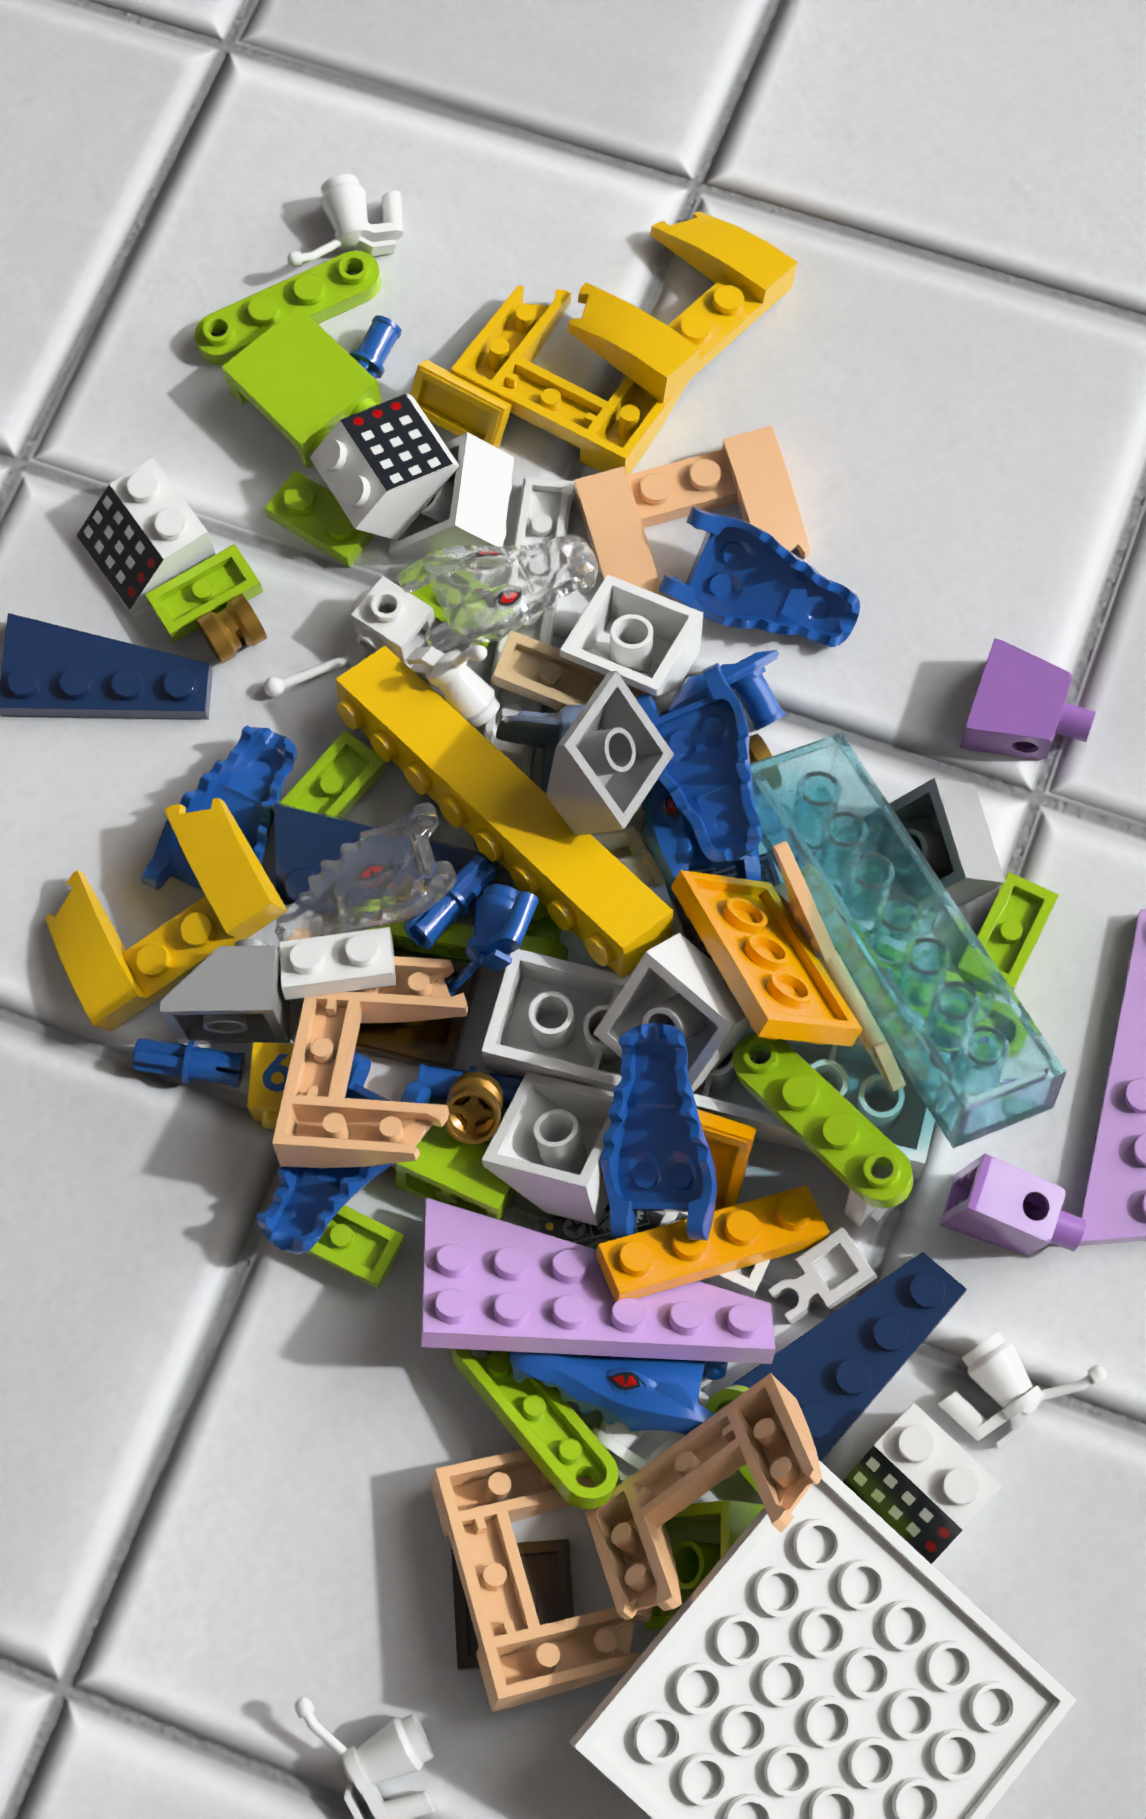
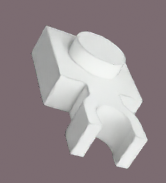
M842 1227L796 1258L805 1274L797 1279L782 1280L768 1289V1291L775 1299H778L787 1291L798 1293V1305L784 1314L787 1320L793 1324L808 1313L811 1303L819 1296L827 1307L832 1309L878 1277L847 1231Z

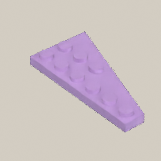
M1140 909L1136 917L1125 975L1126 981L1115 1028L1116 1034L1094 1138L1095 1144L1090 1171L1083 1196L1084 1202L1081 1218L1086 1220V1227L1079 1246L1146 1241V909Z
M426 1198L424 1212L421 1347L772 1364L776 1349L771 1303L700 1281L638 1299L624 1298L615 1302L596 1259V1249Z

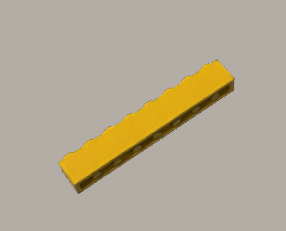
M383 646L336 678L338 695L336 710L345 725L352 730L358 728L370 740L373 749L385 762L392 760L404 772L407 781L417 793L421 795L428 794L439 805L443 816L455 828L461 826L474 838L478 849L488 860L492 862L497 860L510 872L514 883L522 892H530L536 895L547 907L550 917L558 927L564 931L570 929L584 942L587 952L596 963L601 966L608 965L623 979L635 970L646 951L672 937L674 911L591 834L575 836L550 802L546 793L388 647Z

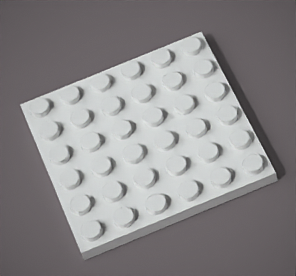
M819 1461L822 1479L818 1484L811 1485L791 1512L794 1518L782 1532L778 1531L771 1524L766 1509L763 1507L569 1743L652 1819H985L1077 1700Z

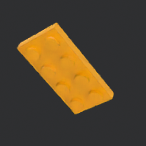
M680 870L671 888L756 1035L769 1040L783 1039L810 1042L816 1045L832 1044L852 1047L862 1028L798 925L793 920L773 885L769 882Z

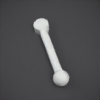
M359 644L351 645L343 656L282 679L277 677L268 678L264 683V691L270 697H278L285 688L348 664L354 667L367 658V651Z

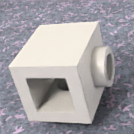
M384 576L379 579L372 589H364L357 597L352 608L351 617L358 644L369 654H373L383 646H386L408 667L411 665L406 661L408 656L416 647H425L438 631L433 608Z

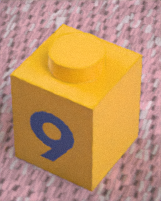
M253 1042L247 1108L254 1120L261 1122V1126L272 1130L276 1128L294 1044Z

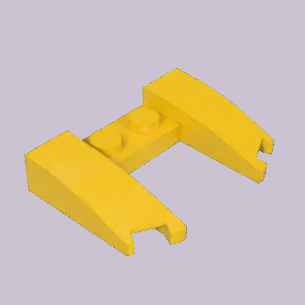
M695 212L691 220L673 225H668L665 221L651 226L650 236L715 283L668 326L633 304L587 282L580 288L578 294V302L586 304L582 317L570 319L568 324V332L662 403L669 399L792 289L798 263L752 233L702 212Z
M517 286L452 366L451 372L513 404L510 413L580 448V462L600 472L624 466L626 474L630 475L665 423L688 382L662 403L629 377H626L609 401H606L533 364L532 362L569 306L571 293L566 290L556 289L554 301L550 306L523 303L524 286Z
M220 798L212 799L211 809L186 813L185 806L181 804L170 805L164 809L184 855L205 896L126 950L85 874L79 870L72 873L66 882L73 888L56 916L51 913L47 914L45 920L60 960L93 1026L112 1032L174 989L219 946H235L236 941L248 939L288 911L227 805Z

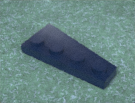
M8 613L0 677L1 716L209 720L213 671L210 664Z
M274 803L276 891L287 908V912L367 910L369 904H383L391 906L398 911H419L434 895L433 889L438 883L447 884L476 855H483L480 851L397 833L394 830L360 824L324 813L319 814L299 809L287 804ZM391 862L390 870L383 881L376 884L358 885L360 878L367 869L385 866L387 872ZM484 890L469 905L470 911H475L476 902L483 896Z
M921 1252L774 1354L772 1364H760L731 1385H742L751 1388L771 1373L797 1399L809 1427L818 1460L822 1462L966 1293L967 1288L924 1252Z

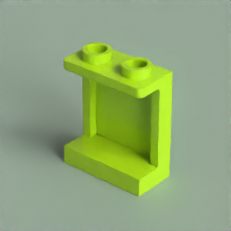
M299 305L222 366L229 392L242 405L250 401L297 448L300 460L307 468L314 465L310 456L341 419L382 403L378 381Z

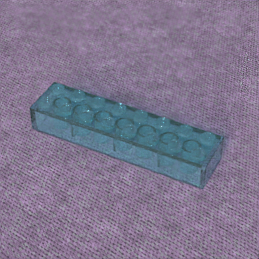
M840 732L750 764L753 800L760 819L763 837L761 842L780 871L772 846L785 840L787 841L835 950L841 956L890 1049L951 1147L954 1149L1054 1108L1067 1071L843 733Z

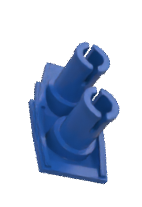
M777 650L756 652L735 664H722L720 666L731 689H735L755 725L756 731L786 715L762 674L766 672L764 666L778 659L779 653ZM704 675L689 676L685 679L662 710L660 716L711 696V692L704 681Z

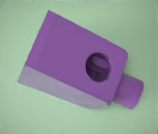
M994 638L965 726L960 748L1036 760L1047 759L1055 733L1086 742L1096 711L1065 703L1073 678L1070 672L1003 640Z
M984 1153L955 1174L939 1225L991 1244L1029 1255L1047 1246L1049 1243L1074 1252L1084 1235L1086 1220L1061 1210L1065 1198V1190L1062 1187Z

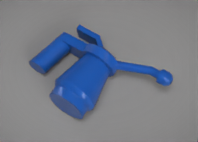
M492 884L485 888L483 896L476 902L473 937L468 940L465 949V955L471 962L452 981H445L450 996H453L457 989L480 966L498 972L512 963L513 958L510 955L520 948L539 902L536 895L530 892H520L515 888L501 884Z

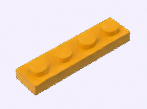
M804 1185L714 1211L708 1241L689 1240L686 1230L687 1219L600 1243L598 1244L595 1256L614 1301L617 1302L624 1298L638 1299L809 1249L826 1239L830 1232L808 1186Z

